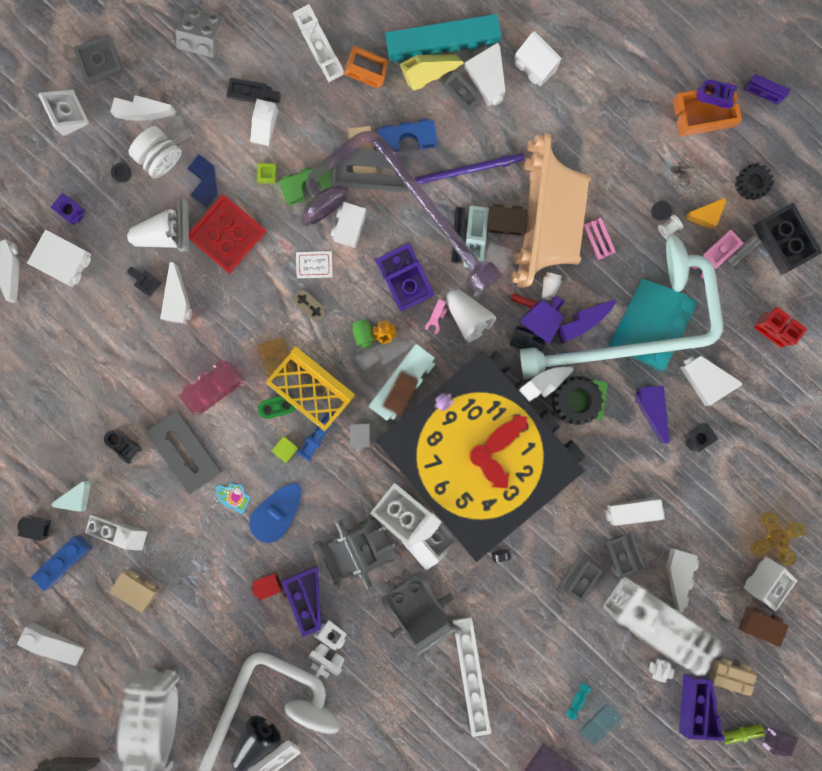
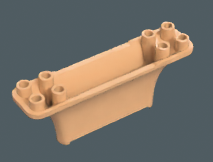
M543 133L541 136L536 135L534 140H529L527 147L529 152H533L532 159L528 158L525 163V170L531 171L526 232L523 237L521 252H516L513 258V263L519 264L518 272L513 271L511 275V282L517 283L519 288L530 286L533 283L535 274L542 268L557 264L578 265L582 259L580 257L588 184L591 181V176L566 167L555 157L551 148V135L549 133Z

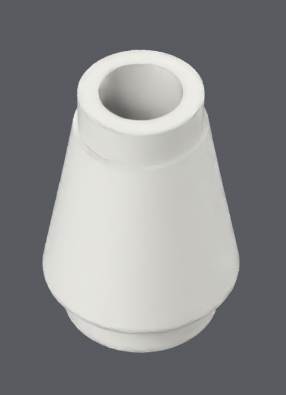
M546 273V277L544 276L543 299L551 301L556 295L562 282L560 281V275Z

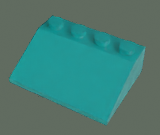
M642 278L608 346L615 347L681 338L699 301L681 292H676L673 289ZM674 351L629 357L660 372L666 369Z

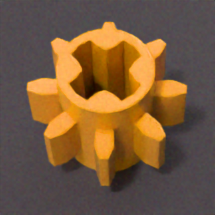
M389 321L378 322L377 327H373L374 339L378 340L381 344L391 343L392 338L397 337L395 324L391 325Z

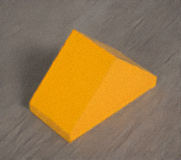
M723 198L691 211L685 218L708 229H713L718 224L726 204V199Z

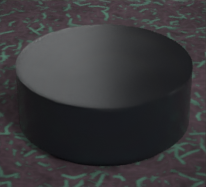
M116 163L111 169V176L117 182L125 183L131 178V169L124 163Z
M658 201L651 208V215L657 221H663L671 214V206L665 201Z
M508 549L491 553L494 562H505L512 558L511 551Z

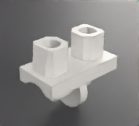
M322 643L315 650H312L308 657L321 665L319 667L313 663L311 669L316 671L314 676L318 678L322 675L327 679L330 673L325 671L324 668L337 676L342 671L341 666L344 658L338 654H335L331 661L324 658L329 648Z

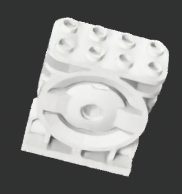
M627 577L621 578L602 607L623 626L626 625L637 635L676 662L690 669L696 675L705 674L710 667L709 663L712 658L716 657L721 651L719 640Z
M146 668L145 671L141 672L125 686L127 695L123 702L118 733V754L120 760L124 761L122 771H170L173 767V759H168L174 739L178 713L179 687L175 684L179 681L180 675L176 674L175 670L158 672L155 668Z

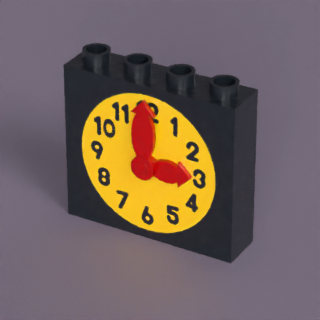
M484 350L375 440L476 563L584 473L585 470L579 463L586 458L572 440L563 445L554 433L561 427L547 410L538 415L530 406L529 400L519 391L526 384L520 380L513 385L504 375L510 369V366L500 353L494 351L489 356ZM443 393L446 395L451 394L454 402L448 409L441 411L438 407H435L437 397Z

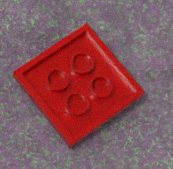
M222 194L189 232V240L226 272L231 274L267 231L226 195Z

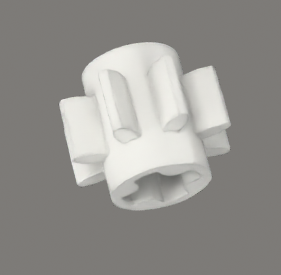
M657 658L656 662H651L649 667L650 673L653 674V679L665 683L668 678L673 679L675 670L671 668L670 662Z

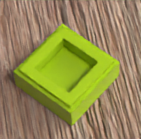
M258 163L257 183L277 184V164Z
M283 436L272 449V452L287 463L299 448Z

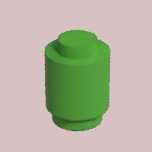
M366 319L354 322L352 331L357 347H361V349L372 347L375 339L371 324Z

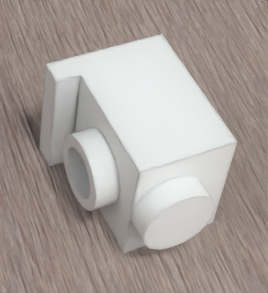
M324 620L321 624V630L316 631L314 637L330 649L337 650V648L340 649L344 645L347 634L329 620ZM330 632L333 634L331 640L327 637Z

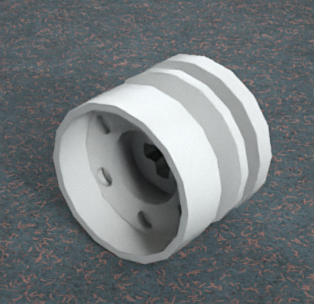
M152 126L143 131L134 140L129 149V155L138 164L143 165V169L149 172L152 178L156 179L165 175L177 163L181 156V149L171 140H167V136L157 126Z

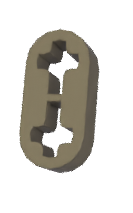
M298 291L294 295L296 306L312 320L321 321L325 317L324 307L308 292ZM300 295L302 297L307 296L306 301L310 303L308 306L303 302L299 304L300 300L298 297ZM311 306H313L315 309L321 308V316L316 315L315 317H313L312 315L314 313L310 309Z

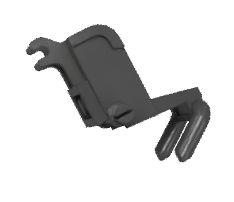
M374 516L358 523L357 527L349 531L346 530L342 520L335 522L334 524L340 533L339 536L332 539L333 541L326 545L321 541H317L311 546L313 551H320L334 581L331 591L333 593L337 592L342 584L341 579L348 577L350 579L359 577L365 589L372 587L368 572L388 562L395 561L397 558L393 548L401 545L402 541L399 540L390 544L384 532L387 528L381 526Z
M405 569L402 572L407 581L395 588L392 582L388 580L387 584L391 592L382 597L381 601L391 617L394 616L400 625L399 628L391 632L392 637L396 640L402 634H407L416 646L414 650L415 658L422 660L425 658L423 652L453 632L458 635L461 634L462 628L455 624L449 625L446 620L447 614L444 607L454 600L451 593L441 599H437L422 572L411 577Z

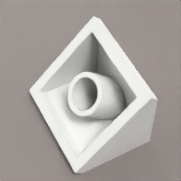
M74 90L41 92L38 94L54 128L63 136L89 124Z

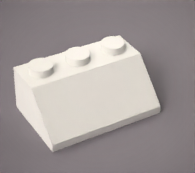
M395 483L370 513L408 547L430 538L442 523L441 520Z

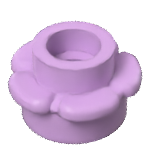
M443 393L437 397L435 407H438L441 411L448 409L454 402L451 394L446 395Z

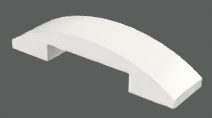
M310 4L293 12V16L327 81L331 82L343 76L344 70L326 39Z

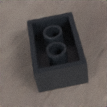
M794 202L753 225L781 275L822 253Z

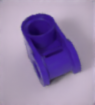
M709 79L697 89L696 97L704 103L713 104L721 108H732L734 105L732 102L733 95L737 91V86ZM704 88H708L711 94H707Z

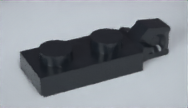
M230 78L226 95L229 99L256 103L257 99L280 103V92L272 91V87L267 84Z

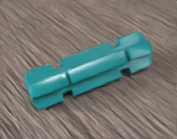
M584 682L581 683L579 692H576L570 704L571 708H568L566 716L569 719L576 720L578 711L581 710L587 699L586 695H589L591 691L590 685Z

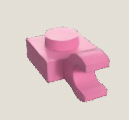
M438 300L431 318L425 326L426 331L429 326L434 325L436 327L434 334H438L440 330L438 320L439 318H444L448 309L444 307L445 301Z

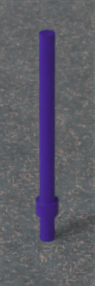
M520 153L511 156L507 154L500 156L498 159L412 178L413 185L498 166L507 167L511 163L524 161V154Z

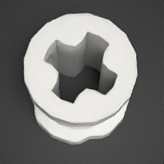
M672 215L670 220L657 227L660 234L666 240L670 234L684 228L676 215Z

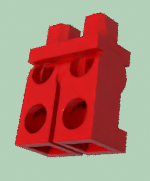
M777 306L769 313L764 312L753 327L780 348L796 345L807 331L805 326L794 318L790 319L791 316Z

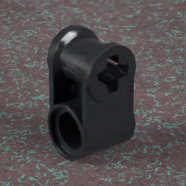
M120 430L108 431L104 436L106 446L128 464L132 462L131 459L138 451H142V447ZM113 434H116L119 438L117 444L111 441Z

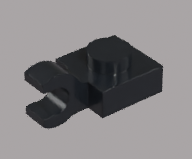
M131 266L127 271L130 276L137 280L134 286L148 297H151L162 283L146 270L141 274Z
M516 326L510 345L520 349L535 347L542 351L545 340L541 337H533V331Z

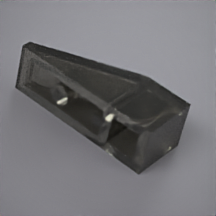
M55 757L51 760L46 758L38 762V767L33 771H88L100 762V758Z

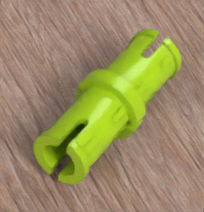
M761 724L745 728L740 726L736 730L722 732L725 735L726 741L724 743L726 745L739 741L744 743L748 742V739L765 736Z

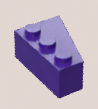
M683 675L679 733L688 739L726 741L720 723L722 722L720 716H718L716 707L718 704L711 679L703 675Z

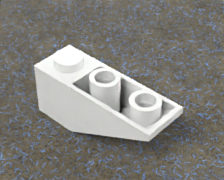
M90 515L85 531L88 535L126 550H142L147 531L95 515Z
M670 548L666 570L675 609L683 613L684 608L686 609L688 606L689 598L687 595L693 587L694 579L692 577L694 571L698 568L699 560H697V555Z

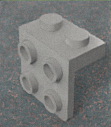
M188 8L176 29L177 49L213 58L216 53L215 37L224 22V17L196 8Z

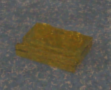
M284 337L257 345L267 378L274 373L289 355ZM292 360L286 365V373L295 372ZM278 376L274 380L283 378L285 376Z

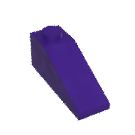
M664 385L637 388L635 402L638 403L639 409L662 444L670 443Z

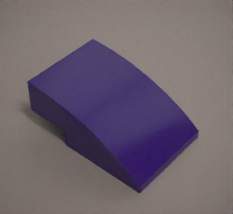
M409 242L374 258L400 312L435 295Z
M615 299L574 314L572 316L574 322L557 329L561 344L580 336L597 325L616 304Z

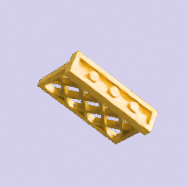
M296 346L265 382L323 431L329 428L355 396L353 392ZM290 360L297 364L298 372L286 373V365ZM309 374L312 377L313 384L301 385L300 375ZM298 375L299 385L287 386V376ZM278 376H285V386L277 387L272 381ZM324 386L327 389V396L316 397L315 387ZM313 387L314 397L302 398V388ZM299 388L300 398H290L288 396V389ZM338 398L343 404L340 408L331 409L330 399ZM328 399L329 409L317 410L316 400ZM314 400L315 410L306 411L303 408V401ZM329 412L330 420L323 425L318 421V413Z

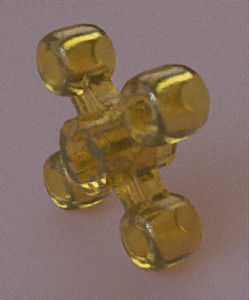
M764 512L760 516V522L768 529V534L765 540H756L751 544L752 553L757 556H764L769 549L776 548L779 551V560L782 564L786 566L794 565L797 557L789 549L788 545L790 544V539L805 535V525L801 522H792L787 529L781 530L777 525V516L772 512ZM777 536L781 538L780 541L776 540Z

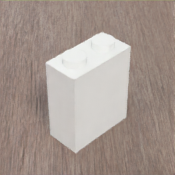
M45 230L27 264L74 287L75 284L79 283L83 269L89 265L91 254Z

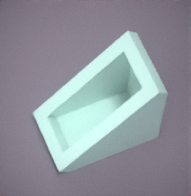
M89 480L82 481L51 505L55 508L79 512L85 511L91 483Z

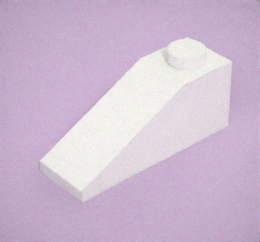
M5 239L0 241V288L5 300L15 303L17 302L19 249L15 243Z
M170 262L160 319L187 324L188 320L191 319L192 309H190V303L178 265Z
M36 623L25 627L17 643L18 646L35 654L74 666L78 664L85 647Z

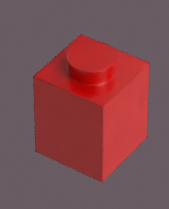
M277 571L252 582L253 586H251L254 596H258L259 601L278 594L283 590Z

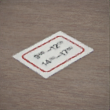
M332 251L296 252L297 278L333 277Z

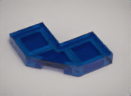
M198 154L187 168L202 180L191 193V197L207 208L218 194L214 165Z

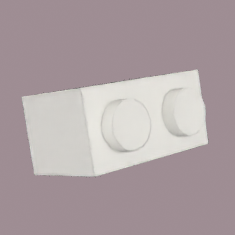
M346 202L343 203V207H339L336 216L339 220L337 225L333 226L331 232L334 242L353 248L357 247L367 214L366 208Z

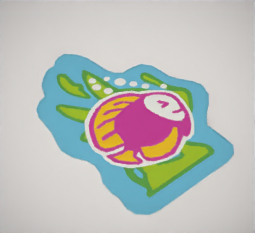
M230 483L228 487L216 486L219 502L227 508H233L240 514L245 511L250 501V496L245 494L241 484L235 485Z

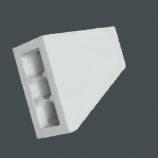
M496 43L465 62L464 68L488 107L502 102L506 92L500 46Z
M691 356L684 360L685 365L680 367L705 406L712 405L742 385L739 380L702 356L696 358Z
M654 497L607 505L608 510H605L607 521H610L614 526L665 519L662 501Z

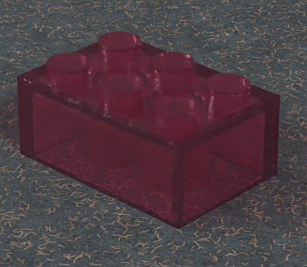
M221 360L213 366L214 369L211 372L201 374L195 384H188L181 389L182 393L178 396L192 415H201L246 382L233 363Z

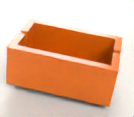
M704 88L707 94H711L708 88ZM697 90L678 93L672 100L675 117L679 116L676 120L679 137L733 128L742 121L739 104H735L729 110V108H721L713 104L704 103L697 99ZM734 92L733 103L738 100L737 92Z

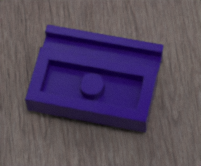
M757 74L750 78L743 89L776 105L782 102L790 89Z

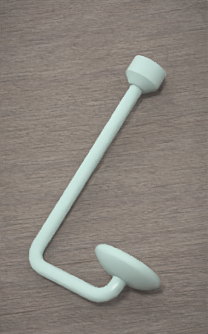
M670 234L667 237V266L674 291L680 292L685 287L689 276V267H698L703 272L711 321V329L707 334L544 356L535 347L520 349L523 379H533L544 372L546 367L705 347L713 344L720 338L723 332V320L716 274L712 263L700 255H687L683 242L675 234Z

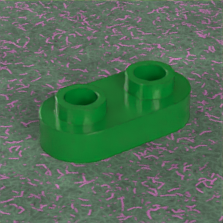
M279 396L262 401L258 405V413L264 419H271L291 414L296 408L292 404H290L289 408H284V402L287 400ZM267 406H270L272 409L270 413L265 411Z

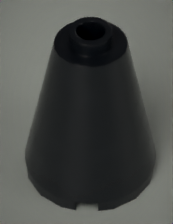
M256 715L251 716L247 720L231 758L232 767L236 771H247L278 746L281 740L280 732L273 723L268 725L265 722L266 718Z

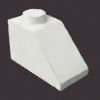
M257 99L252 116L251 142L270 146L279 111L276 103Z

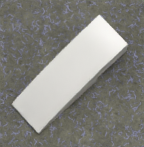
M135 95L133 102L114 97L110 112L116 118L146 121L174 115L176 110L170 104Z
M558 367L544 371L534 377L519 391L529 402L540 393L545 398L574 369L572 367Z

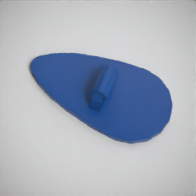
M298 483L290 484L277 490L252 513L249 527L252 535L257 540L272 543L278 541L285 534L300 504L301 486Z

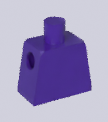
M555 295L550 303L542 298L520 318V322L549 344L564 318V314L559 309L565 301L558 295Z

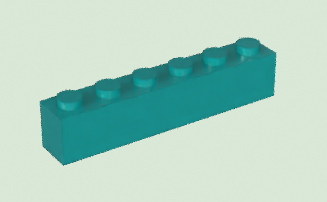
M498 14L385 33L389 61L396 63L416 55H441L443 52L457 53L461 49L467 48L468 50H475L479 46L485 45L491 47L496 43H500L501 40Z

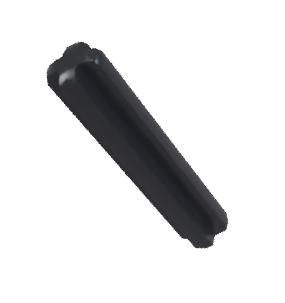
M464 207L455 208L452 263H461L466 211Z

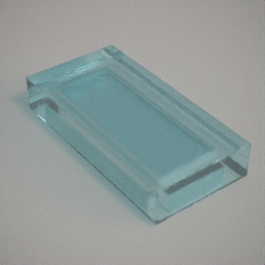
M606 703L579 731L594 746L621 718Z

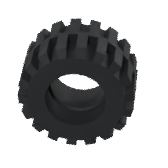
M584 376L566 378L555 389L554 394H552V406H554L555 414L561 420L573 425H583L597 418L598 413L602 410L601 404L603 403L601 398L603 394L602 391H599L598 384ZM574 389L584 391L588 398L587 406L581 412H574L567 405V395Z

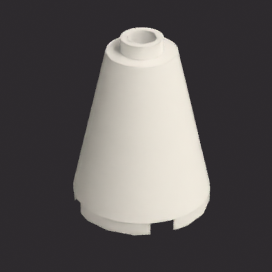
M173 209L165 210L131 227L127 234L128 241L136 247L177 248V213Z
M453 289L446 295L447 299L445 302L466 341L472 342L483 335L481 332L485 328L489 330L495 323L496 317L491 311L460 289Z

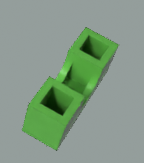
M322 162L314 169L306 168L301 170L300 174L284 176L279 181L288 207L306 201L304 188L309 183L319 184L324 194L339 189L331 186L333 162Z

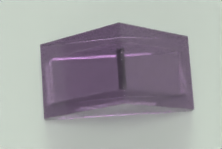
M769 727L763 746L774 755L792 757L798 738Z

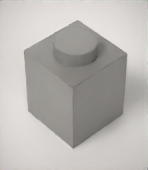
M350 424V448H355V451H366V447H371L370 424Z

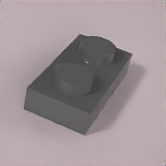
M457 71L442 85L467 113L471 112L482 101L479 94Z

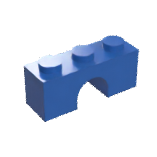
M421 119L418 123L403 122L399 124L400 126L384 125L381 129H377L381 151L400 152L399 144L406 137L415 139L419 150L436 148L438 144L434 120Z
M81 534L73 536L30 578L43 592L49 590L65 576L64 573L70 567L81 561L93 547Z

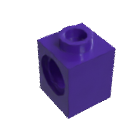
M63 193L50 207L73 225L83 219L86 211ZM73 206V211L67 214V209Z

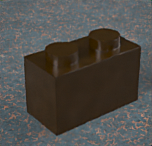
M502 204L489 206L487 233L524 236L528 210H524L521 206L504 208Z

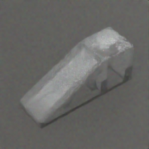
M490 243L473 296L475 301L506 271L507 266L511 267L514 256H511V249Z

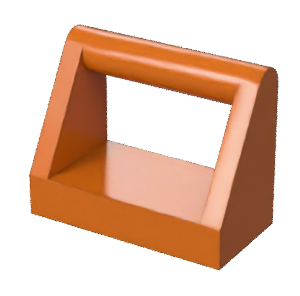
M353 45L343 74L378 89L383 85L389 60ZM355 54L382 65L379 75L354 65Z

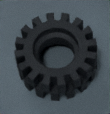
M760 163L746 166L738 173L739 175L735 179L737 180L735 186H738L737 192L740 191V196H746L745 199L747 200L750 198L752 200L762 198L772 189L771 185L774 184V181H771L773 174L769 175L771 170H766V166H760ZM756 175L760 178L761 185L759 188L753 189L748 185L749 176Z

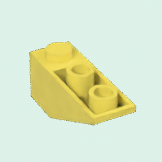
M456 54L416 55L401 63L400 67L407 84L413 90L423 88L425 84L441 78L443 74L456 70L458 66L463 64V61Z

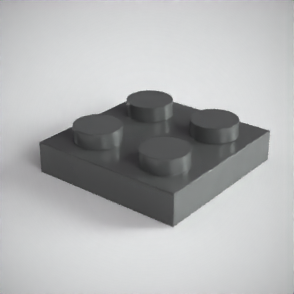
M109 34L73 47L88 85L124 72Z

